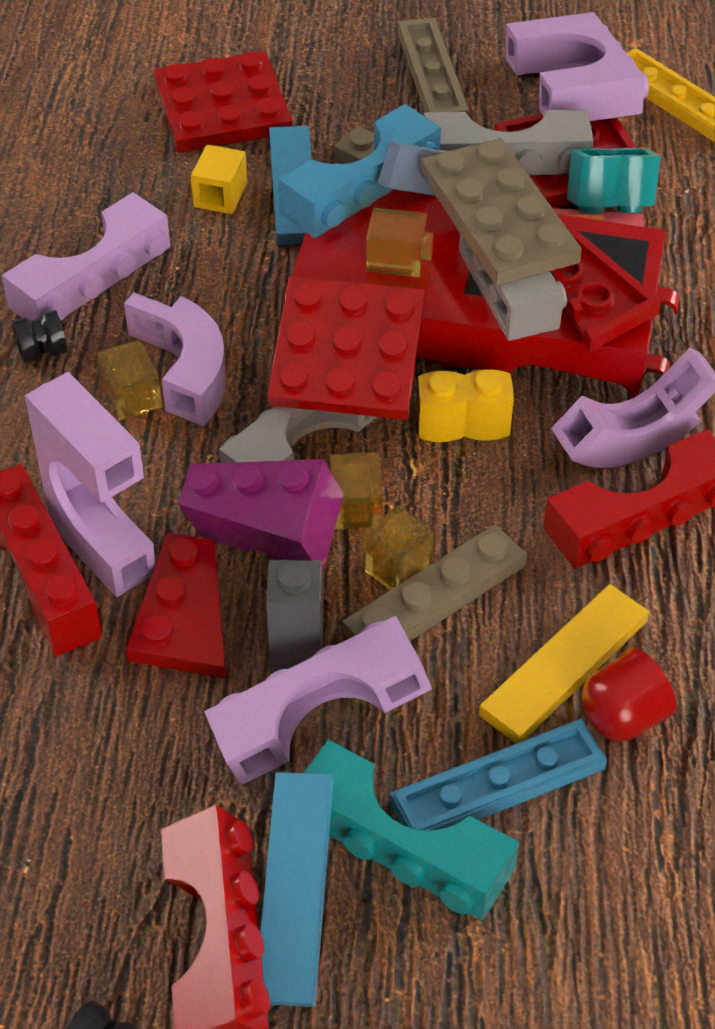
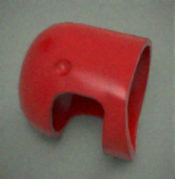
M633 647L624 651L619 658L589 676L583 685L581 693L582 707L590 724L603 737L615 742L628 741L640 736L673 715L677 708L676 696L663 670L647 653Z

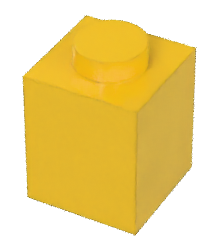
M206 145L191 174L193 207L233 214L248 184L245 151Z

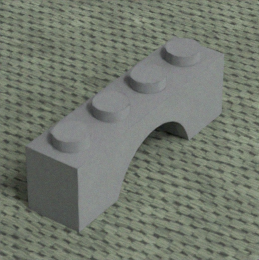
M547 110L542 120L536 125L515 132H500L484 128L471 120L466 112L424 113L426 118L441 127L440 150L452 151L502 138L528 175L569 174L571 150L593 148V135L588 110Z
M274 406L271 410H265L254 423L238 435L231 436L219 449L220 463L294 460L291 448L304 435L324 428H344L359 432L377 417Z

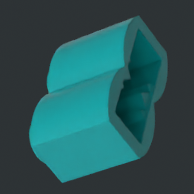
M643 148L571 150L567 200L578 206V210L583 213L599 214L603 213L604 207L617 206V210L621 212L639 213L642 211V207L655 205L661 155L650 149Z

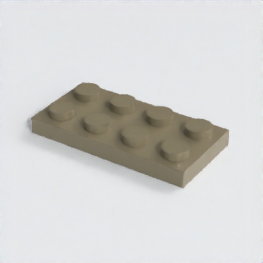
M502 138L421 158V175L496 286L580 263L582 248Z

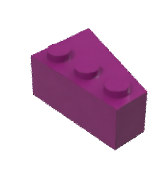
M323 459L190 464L178 505L203 538L211 539L246 552L253 549L268 554L272 560L322 561L323 575L344 494Z

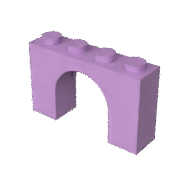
M594 12L506 24V61L516 75L540 72L539 110L543 116L547 110H588L590 121L643 114V99L648 96L649 92L647 76L639 70L633 58L627 55L620 42L615 40L608 27L600 21Z
M66 372L24 395L48 512L61 538L114 596L118 598L149 579L156 565L153 542L121 510L112 498L144 478L140 444L69 372Z

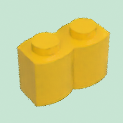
M478 370L466 375L451 371H434L418 376L416 413L418 437L431 442H449L462 437L480 441H492L509 436L514 402L511 374L500 370Z

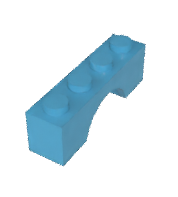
M403 104L374 122V152L366 158L347 164H328L310 159L278 178L279 213L313 238L318 237L394 190L378 184L390 140L440 150L441 127L407 104Z

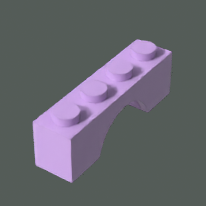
M132 192L101 212L104 236L92 249L66 258H52L34 254L4 273L2 280L8 307L20 317H26L29 320L38 319L43 312L56 309L60 321L63 320L67 315L91 299L96 298L100 293L170 248L167 215Z
M395 615L383 622H375L368 625L361 633L337 645L320 649L313 657L289 669L274 672L266 681L242 693L226 696L218 705L204 712L227 765L239 783L243 785L289 762L290 743L296 727L305 715L320 704L338 698H357L375 705L386 713L432 690V687L421 661Z

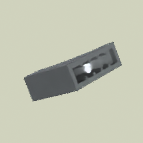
M268 560L266 606L271 674L282 669H289L313 657L316 652L323 648L325 567L322 575V561Z

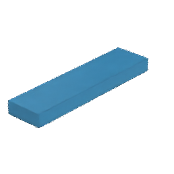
M309 126L269 127L276 244H302L306 232L279 213L278 178L312 159Z
M582 718L393 791L390 793V803L402 825L418 830H440L451 827L469 816L480 820L605 770L607 758Z
M275 773L260 932L264 941V954L261 957L264 985L269 994L270 1005L316 1007L334 782L331 774Z

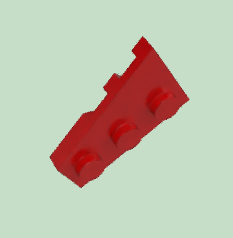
M568 225L566 228L582 248L580 263L550 272L555 281H560L564 286L567 297V305L564 309L590 353L658 315L662 300L574 227Z
M167 532L126 647L127 660L129 662L226 678L214 540Z

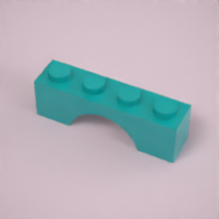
M329 739L303 772L331 774L333 777L329 835L342 842L349 852L363 860L373 859L391 869L393 875L408 886H421L439 896L440 900L452 911L459 914L469 913L483 921L515 870L519 847L518 841L472 816L451 827L440 830H418L398 823L383 811L375 798L374 764Z

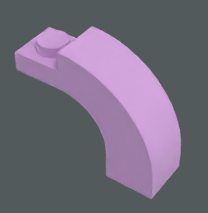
M133 293L124 303L128 335L165 349L179 358L162 378L165 411L204 427L219 408L226 390L224 344L217 324L204 309L180 296L174 305L170 307L160 301Z
M689 348L654 385L642 394L616 404H603L581 396L551 429L571 460L582 465L596 468H612L653 456L680 440L701 422L695 412L715 393V371L700 352Z

